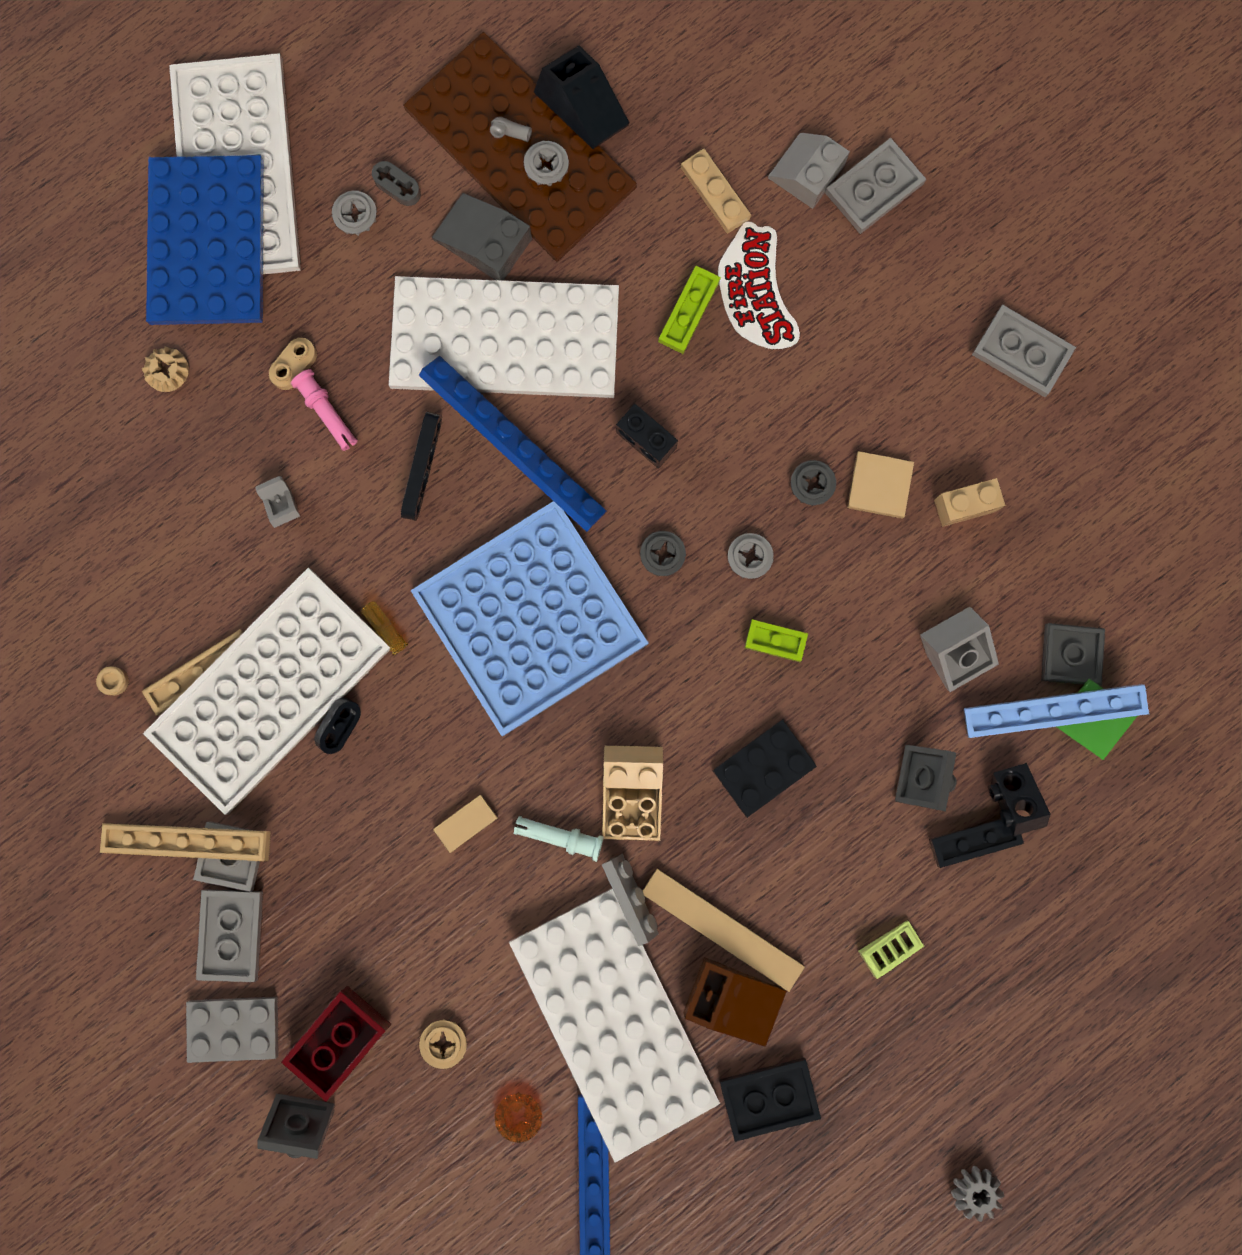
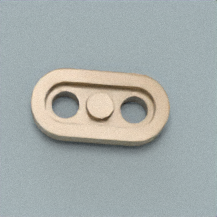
M306 338L292 340L271 365L269 378L277 388L282 390L292 389V379L299 373L310 369L317 358V351L311 341ZM299 348H305L302 355H296V351ZM286 369L287 374L284 377H279V372Z

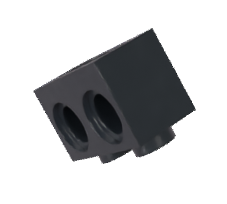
M636 404L616 424V433L658 469L677 449L678 440Z
M1027 763L994 772L991 784L988 785L989 793L992 800L998 802L1001 808V821L1006 828H1010L1012 835L1016 836L1047 827L1051 814ZM1013 785L1018 790L1012 791L1007 789L1005 786ZM1024 810L1030 816H1021L1016 811Z

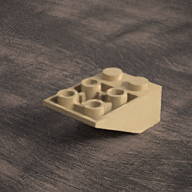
M605 745L602 827L604 839L660 841L663 747Z

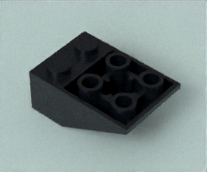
M580 45L541 69L534 93L592 149L629 126L630 122L600 65Z

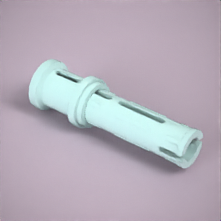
M522 816L518 817L516 824L525 826L527 829L517 826L514 828L515 835L518 834L566 848V852H569L571 855L579 853L592 857V861L597 862L604 836L599 835L597 838L581 833L580 829H572L570 832L522 818Z

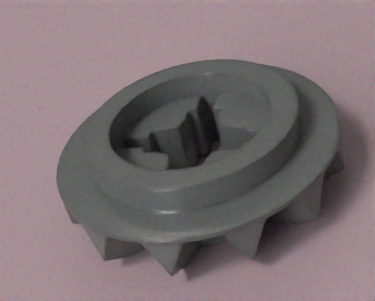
M810 460L803 462L792 474L790 481L792 493L799 499L800 503L811 506L824 504L835 492V474L827 464L821 461ZM819 474L817 484L821 489L813 488L812 491L810 490L807 493L808 482L805 480L807 478L811 480Z
M658 531L649 535L642 543L640 558L644 567L656 576H670L679 571L686 557V550L682 540L674 533L668 531ZM664 543H667V553L675 558H665L662 565H659V556L650 551H660Z

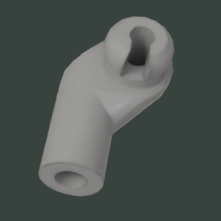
M496 117L491 121L490 132L496 138H502L504 135L527 142L530 139L531 127L515 123L503 117Z

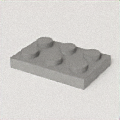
M889 138L828 186L825 194L861 234L925 183L926 178L892 138Z
M1002 304L972 355L1041 396L1046 397L1076 347Z
M201 890L196 980L258 981L263 891Z
M278 997L190 1000L186 1002L187 1063L276 1059L278 1057Z

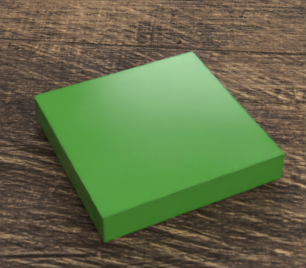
M1088 679L1079 692L1101 690L1103 688ZM1137 716L1056 727L1104 760Z

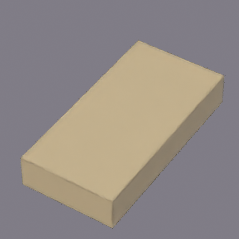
M479 795L433 830L449 853H451L498 819V817L484 797Z

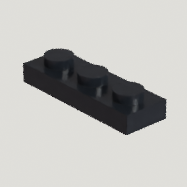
M1001 818L929 839L938 868L1024 844L1022 835L1013 836L1010 828H1006L1003 825Z

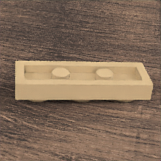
M702 149L681 163L682 171L727 234L750 220V212L705 149Z

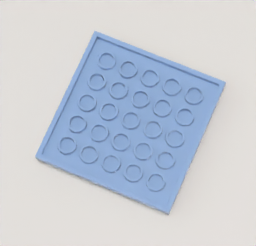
M554 501L410 590L502 737L649 644L566 513Z

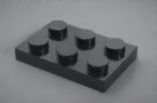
M782 719L712 771L745 817L748 818L817 766Z
M805 1057L719 1080L735 1142L821 1119Z

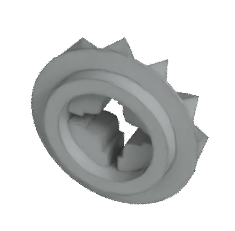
M538 142L532 145L525 154V171L529 179L531 178L538 185L547 184L551 186L552 183L561 182L563 176L568 173V155L564 148L555 142ZM540 157L542 159H545V161L547 162L552 160L551 165L553 171L549 170L546 167L541 169L542 163Z
M348 191L340 195L334 202L332 218L337 228L347 235L350 233L359 236L360 233L369 231L372 224L376 222L377 209L374 201L367 194L361 191ZM353 204L359 212H362V214L358 215L357 222L351 216H348V214L352 213Z
M747 533L737 537L728 550V562L732 571L742 578H758L764 575L773 563L774 555L770 543L758 534ZM754 545V555L758 557L759 560H753L751 564L748 565V567H745L746 557L742 556V554L738 552L748 553Z

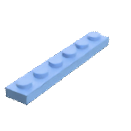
M1144 684L964 708L968 738L1149 714Z

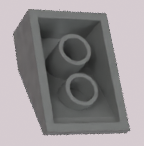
M462 193L432 236V240L494 280L504 281L531 242L532 235L530 226L509 212Z

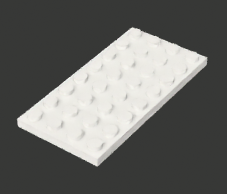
M280 53L169 65L177 157L261 155L264 160L263 274L301 271L283 61Z
M395 276L389 387L390 389L434 390L419 374L422 368L438 356H441L478 392L614 398L619 285Z
M307 568L143 734L225 815H228L326 716L332 704L338 699L343 698L392 648L310 568Z
M613 889L509 942L615 1163L720 1104L643 945L638 946Z

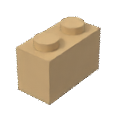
M997 478L942 493L934 500L942 527L991 514L1006 506Z

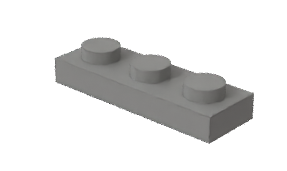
M622 853L603 863L602 867L638 946L650 942L659 934L657 922L653 915L649 913L645 904L644 893L637 886L633 878L632 867L625 860Z

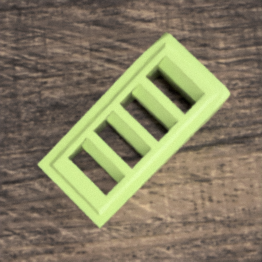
M907 920L858 952L872 975L878 979L920 950L924 945ZM904 931L913 943L909 947L900 935ZM894 938H896L903 950L900 953L897 952L891 942ZM884 945H887L892 953V958L888 959L882 949ZM876 951L884 962L881 965H878L872 955Z

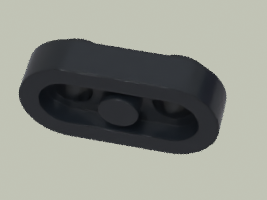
M340 698L332 704L314 737L315 744L320 750L326 754H334L343 748L360 719L361 710L359 705L349 698Z

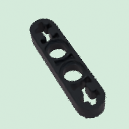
M428 411L425 413L402 503L401 518L417 521L441 429V414Z

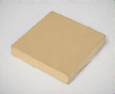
M858 451L847 508L903 519L906 512L914 462Z

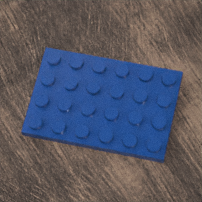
M261 155L148 157L146 322L148 324L263 323L264 160Z

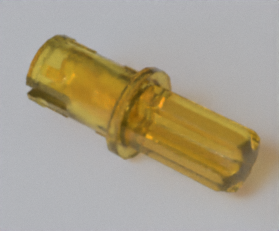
M372 601L363 607V615L375 629V633L390 647L393 656L408 646V643L404 641L393 626L395 624L394 621H389L376 602Z

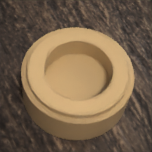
M109 666L103 668L98 673L96 684L102 693L115 696L126 690L128 676L123 669Z

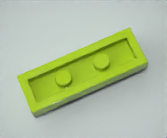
M695 266L659 337V343L684 354L720 283L721 277Z

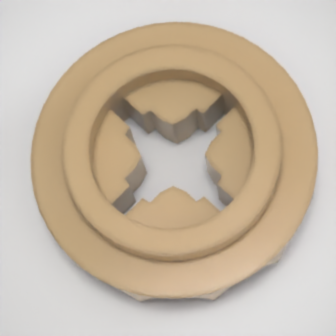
M165 346L163 349H153V353L149 357H145L146 362L142 368L145 381L155 390L161 392L174 391L186 381L189 373L188 362L178 350ZM161 361L171 365L168 368L170 378L162 372L158 373L162 369Z
M445 1019L432 1022L426 1027L419 1042L423 1059L429 1065L439 1069H447L458 1064L463 1058L467 1047L464 1030L456 1022L446 1021ZM443 1032L447 1041L456 1043L447 1047L444 1056L441 1046L431 1044L440 1041Z

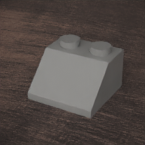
M800 133L771 171L768 179L813 209L824 195L826 188L833 183L845 166L850 151L828 136Z
M971 607L964 609L920 634L926 655L949 692L999 665L989 625Z

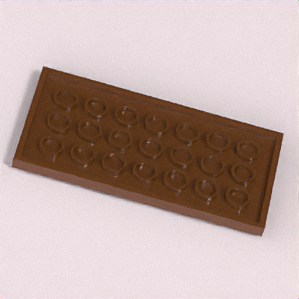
M482 32L403 106L405 111L505 211L530 226L532 238L558 262L637 188V183L599 146L592 149L534 93L536 83L492 39ZM496 117H503L515 123L531 127L530 139L527 142L504 135L502 138H496L490 132L491 121ZM541 141H552L564 148L569 159L568 173L563 176L561 182L557 181L552 183L551 186L547 184L538 185L534 180L529 179L524 168L526 152L532 145ZM540 157L542 163L541 169L546 167L549 170L553 171L551 165L552 160L547 162L545 161V159H542Z

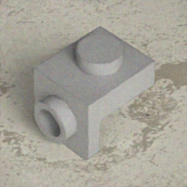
M281 476L255 487L257 494L264 503L269 522L274 528L300 517L293 493Z

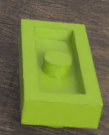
M752 619L744 648L801 662L808 633Z

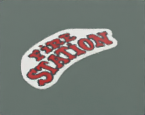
M745 222L727 248L718 266V276L721 277L719 283L726 313L736 332L750 342L768 349L791 347L798 342L800 332L797 322L783 304L777 286L775 270L776 231L769 226L758 227L752 222Z

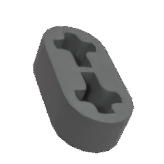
M388 161L378 162L373 167L372 177L380 190L404 206H412L419 201L421 191L418 183L411 176ZM389 172L394 181L391 182L387 178L382 180L380 174H387ZM401 185L407 190L411 187L413 194L410 195L407 193L404 196L402 189L399 186Z

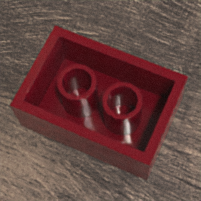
M346 986L338 993L281 1063L327 1102L391 1026V1023L349 986Z

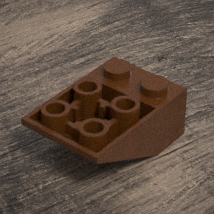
M704 957L683 1011L684 1019L713 1031L766 1047L787 990Z

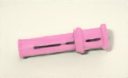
M308 369L299 373L292 379L291 385L293 388H298L305 398V405L310 409L314 408L340 445L342 451L350 448L344 437L354 446L358 440L353 436L328 401V392L326 389H322L313 377L314 372Z

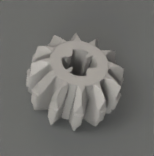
M973 1166L971 1174L965 1169H961V1174L964 1178L962 1180L953 1178V1183L958 1188L951 1190V1195L957 1199L954 1204L959 1211L963 1210V1215L967 1219H971L975 1215L977 1221L982 1222L985 1213L994 1219V1213L991 1210L993 1208L1002 1209L998 1199L1005 1197L1004 1192L998 1188L1001 1185L1000 1180L997 1177H992V1173L988 1169L980 1172L977 1166ZM982 1191L980 1196L976 1194L973 1196L974 1192L980 1193Z

